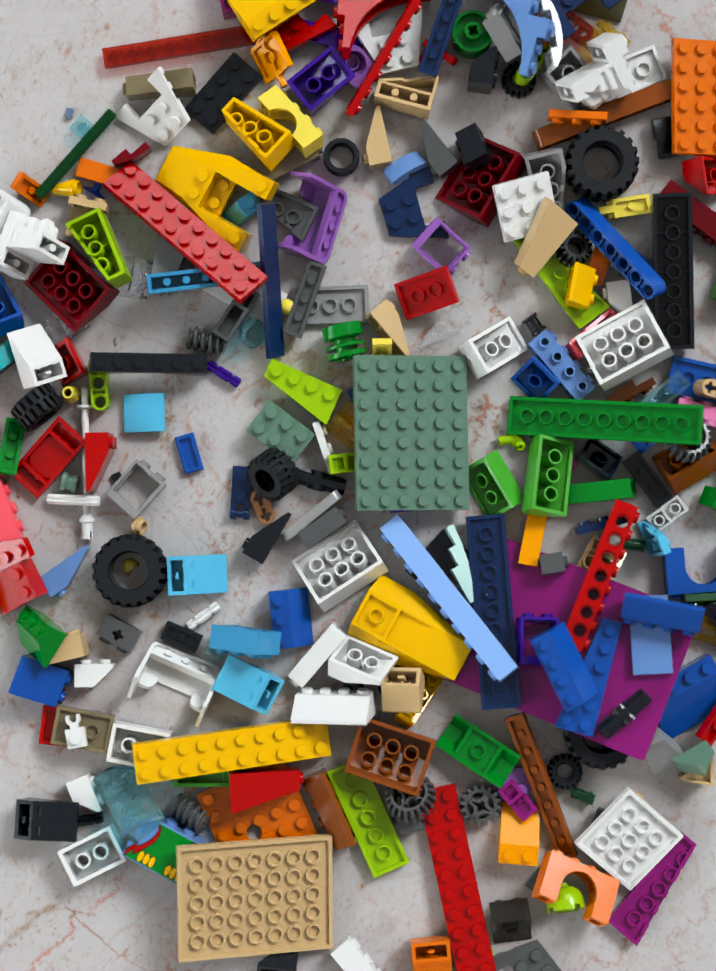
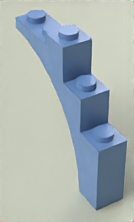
M503 0L513 13L519 27L522 42V59L519 75L531 79L537 70L536 61L543 49L542 41L550 43V39L555 34V23L550 19L534 16L539 10V0Z

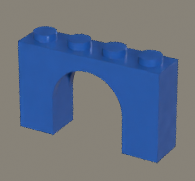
M683 547L670 548V553L662 555L665 595H671V599L682 598V594L716 593V577L708 583L698 584L688 576Z

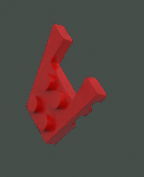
M326 13L311 27L297 14L272 31H278L287 52L290 53L306 45V42L314 38L318 39L324 33L330 30L334 31L338 27Z

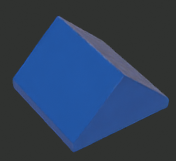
M534 355L511 377L529 397L545 398L561 383Z

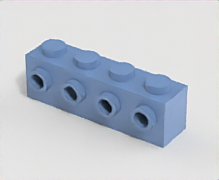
M545 329L527 344L528 348L561 382L559 385L571 399L584 398L595 388L593 385L595 383L588 374L585 376L581 371L582 366L577 360L573 361L568 356L570 352L564 345L560 346L556 341L558 339L551 330L548 332Z

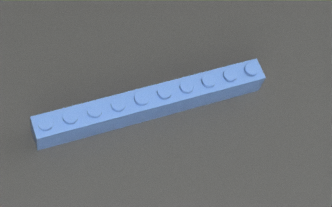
M397 514L379 528L383 532L380 535L387 544L390 542L394 546V549H392L394 554L399 559L402 557L405 560L404 566L409 573L414 572L418 577L416 582L422 589L426 587L430 592L427 595L434 604L438 603L441 606L439 610L445 619L450 618L453 624L451 626L458 635L462 633L466 638L463 640L470 650L473 648L477 652L475 657L480 664L488 666L490 670L487 672L494 681L498 679L502 682L519 668L403 519Z

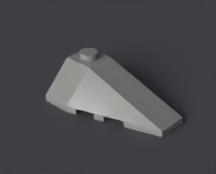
M562 148L543 149L527 153L524 159L528 175L549 171L555 204L563 210L566 162Z

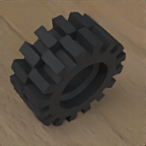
M515 61L514 64H509L505 68L501 79L503 90L505 89V93L507 95L509 93L512 98L514 96L517 97L516 99H520V97L525 98L527 95H530L537 81V75L535 74L528 85L517 87L512 83V76L521 64L518 61Z
M573 230L556 250L558 252L556 257H560L559 262L562 263L564 261V266L566 267L570 264L571 268L575 262L584 264L591 256L592 243H588L589 238L585 239L584 233L579 235L580 231L574 233ZM568 244L575 245L580 253L578 255L573 254L568 249Z
M561 753L550 759V763L547 765V772L551 783L557 788L563 790L573 789V786H577L578 782L582 780V766L574 756ZM563 764H567L572 768V774L567 779L560 778L557 773L558 768Z

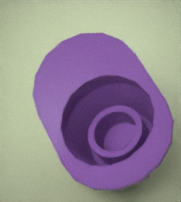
M353 45L350 59L343 60L356 75L349 83L353 87L358 88L373 62L363 49Z

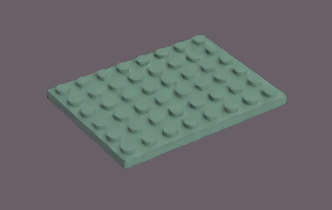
M353 355L355 511L470 510L466 356Z

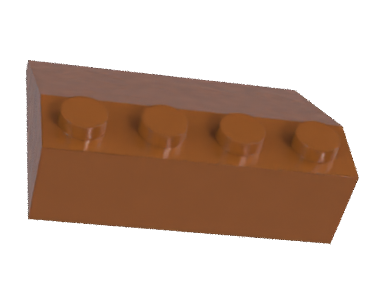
M372 718L367 725L358 726L344 772L418 797L437 739Z

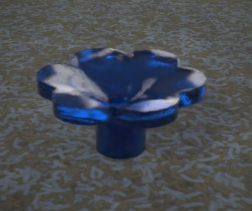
M95 182L93 187L83 186L85 190L103 200L105 199L100 193L102 187L100 183Z

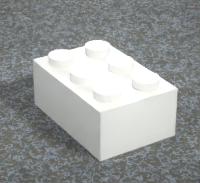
M116 720L112 727L106 761L134 767L131 743L172 737L173 731Z
M113 822L57 851L74 887L128 860L127 857L121 855L125 846Z

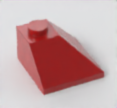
M698 156L683 161L682 174L685 181L704 195H716V157Z

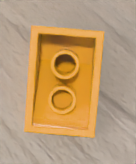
M502 801L497 849L498 863L537 866L540 810L523 822L506 801Z

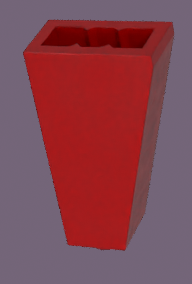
M299 768L229 771L230 812L237 813L299 791L300 785L304 784L303 773H300Z

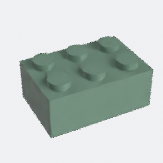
M270 399L246 429L267 447L278 448L280 451H284L295 463L316 437V434Z

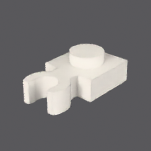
M79 713L76 714L75 722L70 720L69 715L65 717L66 724L70 726V729L65 730L68 749L88 746L85 726L79 727L81 721Z

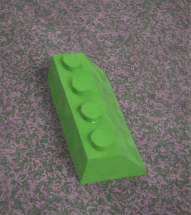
M543 434L530 438L521 513L542 517L567 516L574 442Z

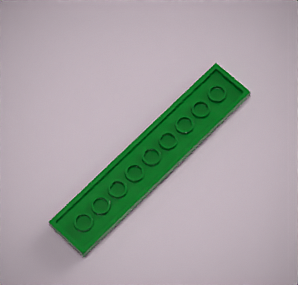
M510 396L507 434L519 436L543 434L555 438L702 445L704 405Z

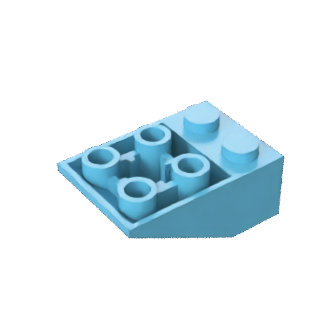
M226 554L166 557L168 596L228 592Z
M229 654L211 689L252 710L268 715L285 681L274 672Z

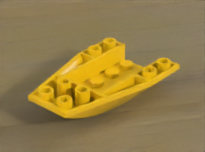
M384 575L380 576L368 590L350 623L347 633L349 636L398 656L395 665L407 668H421L424 673L455 681L471 652L463 642L465 638L460 634L458 635L452 626L418 594Z

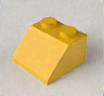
M579 262L574 263L570 270L564 306L587 310L589 305H593L595 294H592L593 286L596 287L598 275H595L596 269Z

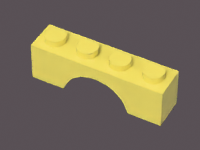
M275 85L258 97L260 109L268 118L272 120L286 119L296 125L292 136L296 144L295 147L305 158L324 146V134L321 129L314 127L309 116L302 114L298 104L290 101L285 90H280Z

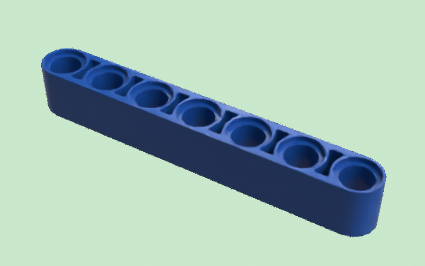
M582 197L566 204L565 212L578 223L577 227L642 297L649 300L665 292L666 284L664 280L589 200Z

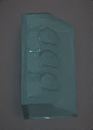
M119 765L109 767L93 779L123 836L134 844L166 820L147 785H137L133 766Z

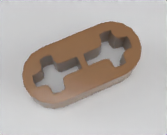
M253 491L250 499L259 521L263 524L272 523L275 519V512L270 500L263 498L262 502L264 505L260 506L258 501H254L258 492ZM264 507L268 513H272L269 521L261 518L264 515L262 510Z

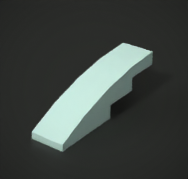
M454 524L444 529L453 544L447 551L456 566L449 571L462 595L470 604L474 602L469 563L462 541Z

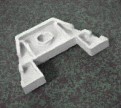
M422 7L417 15H412L410 19L412 24L406 32H402L400 36L402 40L397 48L393 47L390 53L392 55L387 65L383 64L380 69L381 75L419 66ZM367 23L357 35L360 43L364 45L369 53L368 55L372 62L376 59L390 34L372 37L369 23Z
M160 66L147 80L161 93V96L142 117L126 103L116 113V118L166 147L191 119L180 99L176 98L172 91L173 87L170 81L167 82L163 74L164 70Z

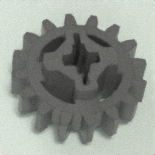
M475 783L474 789L467 787L468 793H462V797L465 800H460V804L464 805L460 811L466 812L464 818L470 817L471 824L477 821V826H480L481 822L488 825L487 820L490 819V821L494 822L493 816L500 815L497 809H502V806L497 803L501 801V798L495 797L498 792L497 790L492 792L491 785L485 788L484 783L481 784V787H478ZM482 792V794H480V795H477V796L473 795V794H475V793ZM489 797L492 798L494 806L488 803ZM481 801H484V806L478 808L477 802L481 803ZM468 802L473 806L472 813L468 809Z

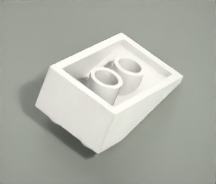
M510 316L458 346L462 356H466V362L476 379L483 377L529 349Z
M347 635L328 659V676L344 683L380 685L397 662L398 656Z

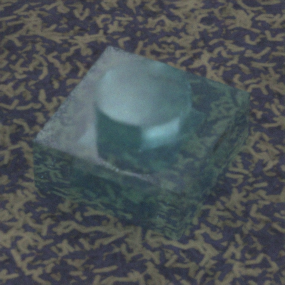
M81 114L69 129L82 139L94 124Z

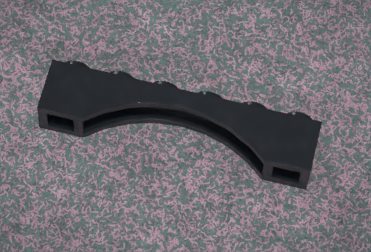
M90 352L89 374L157 373L205 376L207 374V354Z

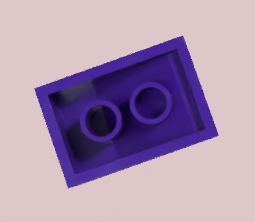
M331 45L287 80V83L311 115H314L330 102L356 75Z

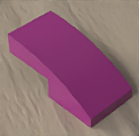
M511 779L498 790L499 794L523 822L539 810L514 779Z

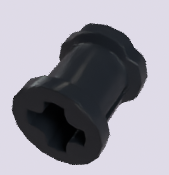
M536 312L522 321L531 331L532 337L546 328L537 318Z

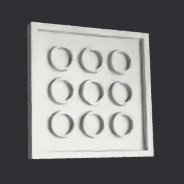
M627 786L574 842L582 851L615 879L620 880V883L631 891L684 836Z

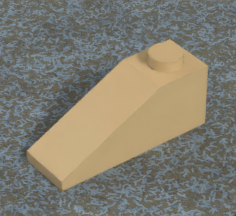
M377 105L375 108L366 143V153H363L364 163L369 165V169L392 164L380 105Z
M385 299L364 317L381 338H392V351L396 355H410L399 313L396 311L394 304Z

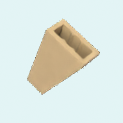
M547 197L543 198L514 261V264L519 267L517 271L524 277L529 275L534 278L578 225L576 221Z

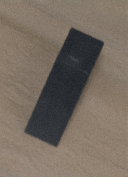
M286 513L254 534L250 539L247 537L242 545V548H244L242 553L264 564L292 514Z

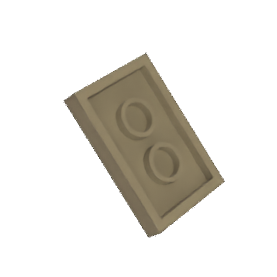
M57 705L50 744L67 747L65 730L70 729V726L66 724L65 717L69 715L70 720L75 722L76 714L79 713L81 715L79 727L85 726L88 746L77 749L107 754L116 715Z

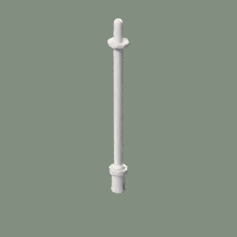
M82 387L81 405H76V408L81 409L82 437L85 439V433H89V409H92L93 406L89 405L88 388ZM84 447L82 449L83 495H90V492L86 491ZM83 506V515L79 518L82 532L81 539H94L93 522H95V518L91 515V506Z

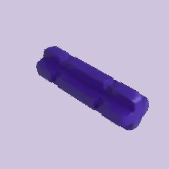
M209 361L207 364L209 372H214L216 376L227 383L230 382L234 387L239 386L241 383L239 377L233 376V373L221 366L218 367V364Z

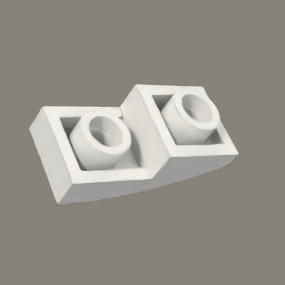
M677 494L648 515L646 519L653 527L661 531L689 511V509Z

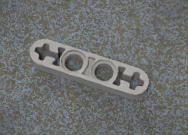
M337 489L280 535L285 543L342 498Z

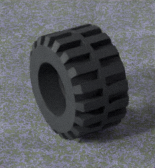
M46 383L37 386L23 396L14 405L11 414L22 428L28 432L38 428L60 410L64 401L52 386Z
M278 448L266 449L250 461L247 467L250 484L253 485L254 490L260 496H264L267 500H280L295 489L299 483V475L297 474L299 471L295 466V462L291 460L289 455H286L284 451H280Z

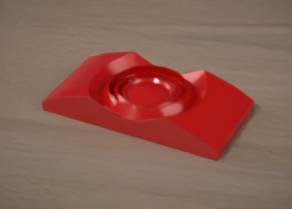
M58 416L19 461L17 475L13 477L37 499L40 498L85 447V439Z

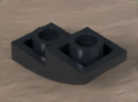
M666 116L652 119L653 139H656L658 159L679 156L672 154L671 117Z

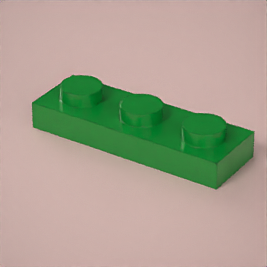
M6 417L0 451V474L9 476L17 475L24 429L15 418Z

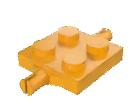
M271 31L267 36L264 35L259 38L256 45L250 49V52L265 83L270 84L277 79L281 89L288 86L284 74L293 66V63L278 31Z

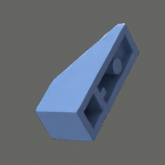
M85 545L41 576L51 598L55 596L60 598L68 592L66 589L73 582L90 550L89 545Z

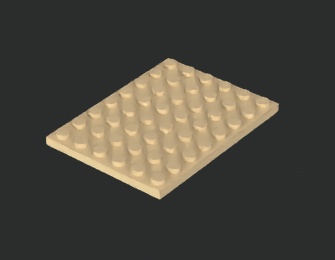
M318 834L176 845L179 963L333 948L332 835Z

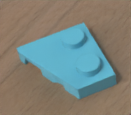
M646 521L636 523L650 557L661 556L671 552L670 542L664 533Z

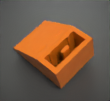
M449 935L410 938L413 971H452Z

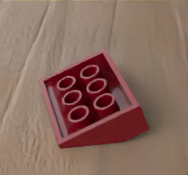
M485 138L493 162L473 172L469 166H464L460 156L458 159L460 166L449 174L435 198L470 220L488 228L497 214L492 185L517 179L526 163L519 152Z
M58 239L70 247L64 265L40 263L24 284L74 333H77L105 310L120 293V290L118 288L115 289L105 276L71 243Z

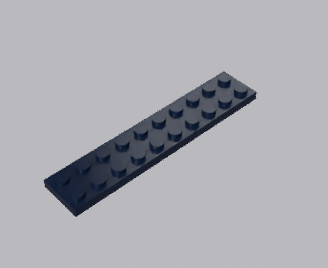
M504 513L466 517L470 573L473 585V609L516 663V640ZM478 661L482 710L521 707L518 669L502 682L498 679L494 681L487 672L490 670L486 664L481 665Z

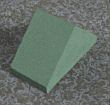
M707 740L674 757L673 761L681 772L705 776L715 752Z

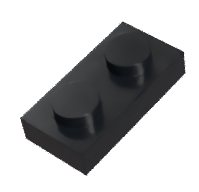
M168 620L160 639L196 653L204 635Z

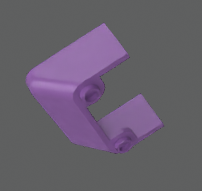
M291 171L290 175L302 181L300 187L301 197L307 200L308 203L319 207L320 210L304 243L295 235H288L283 243L278 242V249L303 259L322 264L326 263L329 260L347 203V194L344 190L315 174Z

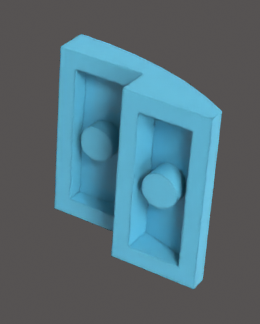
M164 393L123 395L124 433L166 431Z

